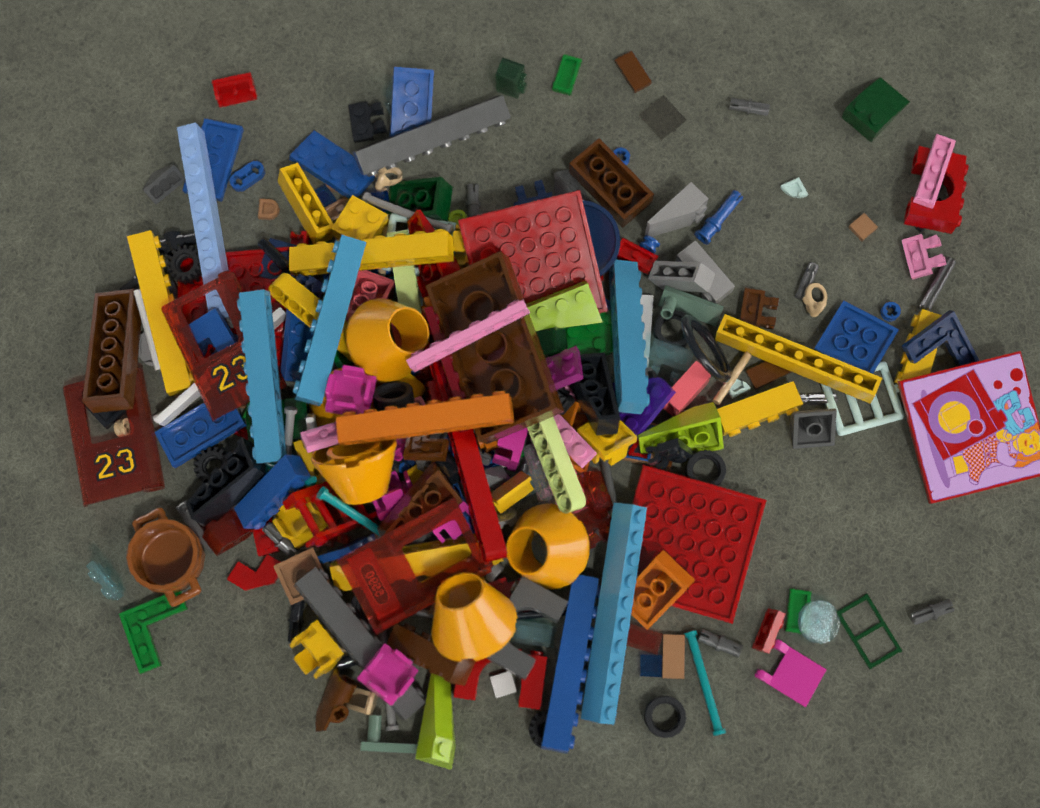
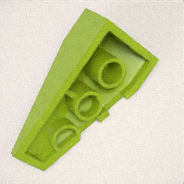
M714 402L692 407L639 434L640 452L647 453V447H657L659 443L676 438L696 452L724 449L721 417Z
M431 673L415 759L450 770L453 766L456 749L451 683L443 680V677Z

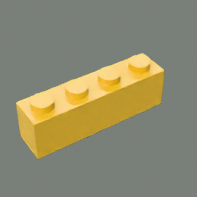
M295 163L280 168L278 184L305 231L308 232L313 245H316L317 242L331 240L333 237L331 228L334 224L300 165Z
M924 309L917 315L914 314L911 321V326L914 328L912 334H908L906 342L942 315ZM937 348L915 364L910 363L906 353L903 352L900 359V364H903L901 371L897 372L894 383L898 385V381L931 373Z
M794 381L718 408L717 410L721 417L722 435L733 437L740 434L741 429L748 427L749 430L761 426L760 422L767 420L768 423L780 419L779 416L786 413L787 416H790L793 412L799 411L803 402Z

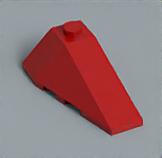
M416 210L407 221L409 235H413L417 231L426 233L435 231L421 210ZM455 257L453 262L418 265L419 276L416 279L422 297L429 296L426 285L461 270Z

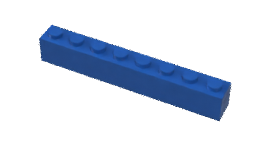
M579 575L571 583L541 749L567 754L569 748L573 749L575 735L571 734L573 726L577 727L579 713H575L576 705H581L583 691H579L580 683H585L587 670L583 669L584 661H589L591 648H587L588 639L592 640L594 627L590 626L592 618L596 619L598 606H594L595 597L599 598L601 585H598L599 578Z

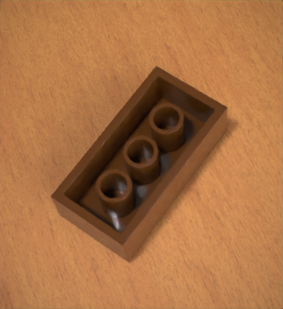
M600 138L569 163V173L612 215L622 228L653 201L654 193Z

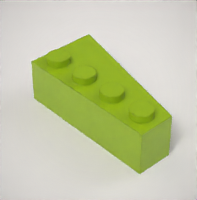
M587 281L526 304L530 311L529 314L535 331L602 323Z

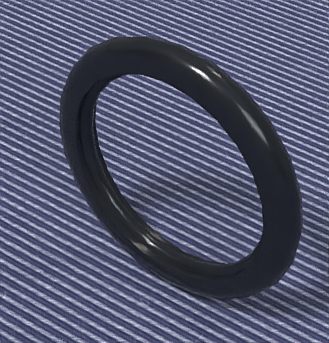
M684 315L681 319V328L693 354L711 376L722 383L728 382L731 378V369L720 345L698 319L691 315ZM691 327L707 342L717 358L721 370L703 352Z

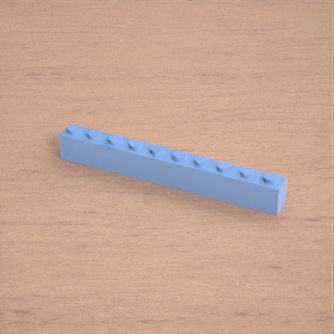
M195 122L177 127L207 307L208 312L218 308L223 318H232V315L236 314L205 133Z

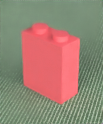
M697 360L672 387L676 393L663 408L672 417L682 413L705 388L711 378V375Z

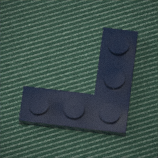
M952 310L947 311L902 345L910 363L914 364L942 343H945L956 366L980 361L956 313Z

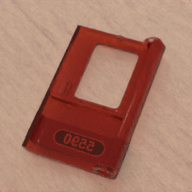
M455 497L337 559L376 635L434 604L439 587L448 578L461 573H472L481 578L491 573V567L494 566L492 561L487 563L483 561L479 545ZM455 520L471 550V554L426 580L418 581L402 551L403 546Z

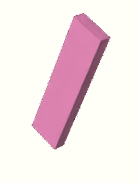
M936 134L913 200L914 203L933 209L956 140Z

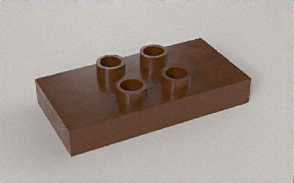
M501 251L426 285L434 312L439 317L441 332H444L446 339L450 338L449 336L453 332L469 328V325L475 321L487 319L488 315L492 312L508 308L507 306L511 302L524 300L511 261ZM530 314L451 353L453 358L452 365L454 371H457L459 375V385L461 391H464L466 399H471L470 396L476 394H483L484 397L492 396V393L497 391H505V394H509L512 398L514 423L474 428L479 442L489 444L564 412Z

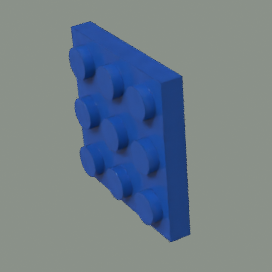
M843 300L814 350L873 374L899 329Z

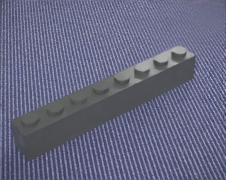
M497 95L352 152L362 175L367 174L370 177L378 174V170L385 167L388 170L396 167L399 161L404 160L405 163L416 159L415 155L430 154L434 152L433 148L448 147L452 145L451 141L466 140L470 138L469 134L484 133L488 131L487 127L502 126L506 124L505 120L511 117L504 96Z
M315 567L293 586L363 671L383 644L376 636L372 637L368 632L370 628L362 619L359 621L354 615L356 611L349 602L345 604L341 599L342 593L335 585L332 587L328 583L329 577L322 569L318 570ZM410 685L391 707L401 720H406L425 704V701L422 699L424 695L419 688H413Z

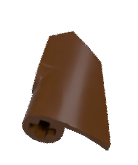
M338 665L335 666L317 709L316 732L326 731L330 722H343L349 714L348 708L344 703L350 702L358 683L349 676L341 675L338 671Z

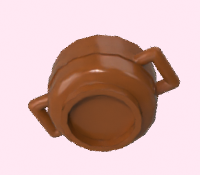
M161 507L135 519L132 525L136 533L128 545L126 558L129 571L136 581L151 591L165 593L172 607L200 594L201 587L197 579L204 568L205 551L196 533L178 521L168 520L164 509ZM189 586L191 587V589L178 596H175L174 594L176 592L187 589Z

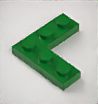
M182 591L174 593L175 596L182 594ZM163 595L119 613L139 674H144L162 666L148 626L188 610L186 602L172 607L166 596Z

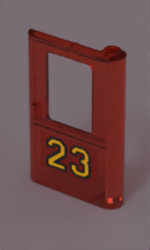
M229 270L218 274V278L161 308L213 422L219 417L250 402V397L246 393L248 377L244 372L246 358L241 346L244 338L239 326V321L242 320L241 311L238 310L237 306L239 293L243 292L235 273H230ZM217 290L239 340L237 343L205 358L182 308L184 305L209 292ZM278 367L281 390L285 388L287 384Z
M137 366L133 409H126L130 427L129 435L95 444L91 442L86 408L82 402L85 380L64 386L63 393L83 506L88 507L90 504L141 491L155 492L165 489L143 369Z

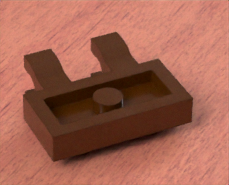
M745 288L740 320L758 328L762 326L763 328L774 330L776 317L762 316L763 307L777 310L779 298L765 297V291Z

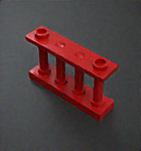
M327 481L294 492L282 503L286 510L295 508L300 511L313 535L305 543L307 548L316 545V547L322 546L329 539L360 527L366 529L365 526L353 520L339 509L337 510L345 523L339 526L336 525L324 501L317 498L318 491L322 487H326L329 493L340 499ZM312 502V504L316 505L329 528L328 530L320 531L306 506L307 503ZM363 504L354 505L359 513L376 523L377 512L368 514Z

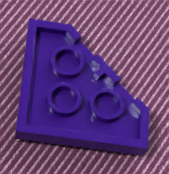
M662 378L648 379L646 391L650 396V401L642 414L619 412L620 420L637 436V440L638 435L646 430L676 393ZM614 382V383H612V385H613L614 394H615V382Z

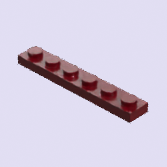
M432 306L425 307L421 314L428 324V340L430 345L436 341L446 340L444 332H441L438 326L440 324L438 314L434 313ZM449 354L436 361L448 399L461 397L462 400H465V393L463 390H460L458 384L460 382L457 371L453 370V358Z

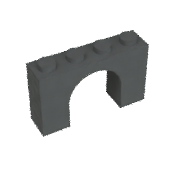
M523 576L520 581L516 579L510 590L513 593L509 600L513 603L517 613L524 610L535 611L555 623H558L568 605V601ZM510 642L496 653L486 657V659L524 681L536 662V659L515 648Z

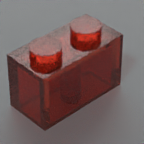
M229 511L221 520H213L207 524L202 538L215 555L219 556L250 538L255 529H245L236 512Z

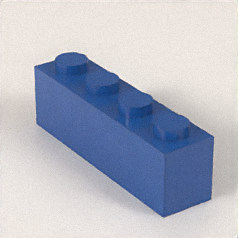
M285 454L234 507L245 529L257 530L264 527L266 522L279 511V508L283 505L282 503L292 493L303 487L305 481L311 477L300 456Z

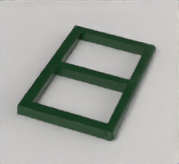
M868 594L835 612L869 670L902 652L901 647ZM867 600L880 623L855 637L841 614ZM883 626L896 649L871 663L858 640Z

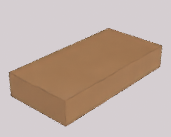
M663 634L662 678L684 679L685 635Z

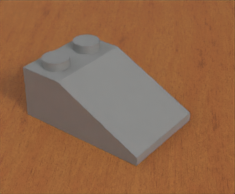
M690 182L647 222L645 235L653 237L690 226L693 222H700L705 216L704 212L707 209L706 205L709 198Z

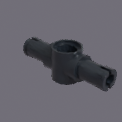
M179 231L167 232L160 239L161 248L158 249L160 254L173 256L172 251L175 250L177 252V247L183 248V245L191 246L197 244L195 232L189 234Z

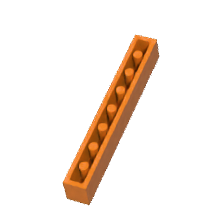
M505 391L493 392L492 396L484 397L483 394L471 395V399L462 400L461 397L450 398L449 402L443 403L440 400H432L427 402L428 405L419 406V403L407 404L406 408L398 409L397 406L385 407V411L378 412L376 409L364 410L363 414L346 412L341 417H336L338 443L342 446L511 424L514 423L512 398L509 394H505Z

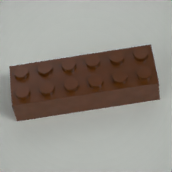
M135 289L95 293L82 401L92 413L133 409L142 322L133 292Z

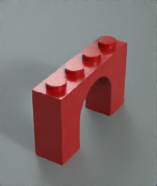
M918 147L913 157L912 174L922 176L931 148ZM951 154L942 184L948 191V198L943 201H936L933 209L914 203V197H911L906 206L904 224L952 234L956 227H960L962 215L959 214L964 205L962 193H964L967 183L964 181V176H966L969 167L966 164V155Z
M531 651L527 655L536 659V662L526 680L522 679L518 707L540 710L547 657L543 656V652ZM486 658L476 660L465 686L455 684L454 698L476 701L480 674L485 666L491 663L490 660Z

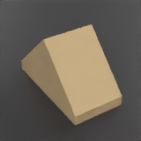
M356 687L350 702L344 704L348 709L373 715L378 696L371 691Z

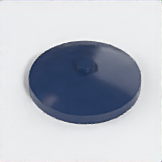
M582 200L601 277L613 266L618 257L620 233L616 221L605 208L594 202Z

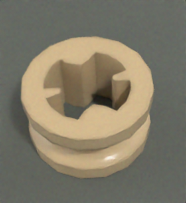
M129 418L120 419L114 423V431L119 438L129 437L134 434V424Z

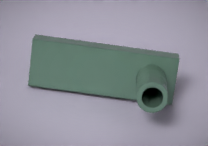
M667 285L658 304L662 307L661 316L664 319H671L674 310H679L686 315H691L699 321L715 327L724 307Z
M369 715L367 742H361V751L417 752L418 744L380 742L382 716Z

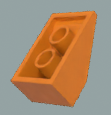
M663 550L636 578L631 615L648 630L689 588L695 579Z

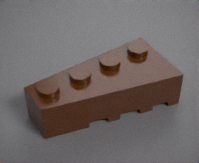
M434 461L377 527L380 538L393 553L463 502L458 491Z
M406 622L404 625L395 624L386 643L393 650L397 649L409 660L412 659L414 664L425 669L430 668L429 672L443 677V680L465 686L476 661L472 659H462V662L450 660L438 652L431 634L424 631L420 634L415 631V626Z

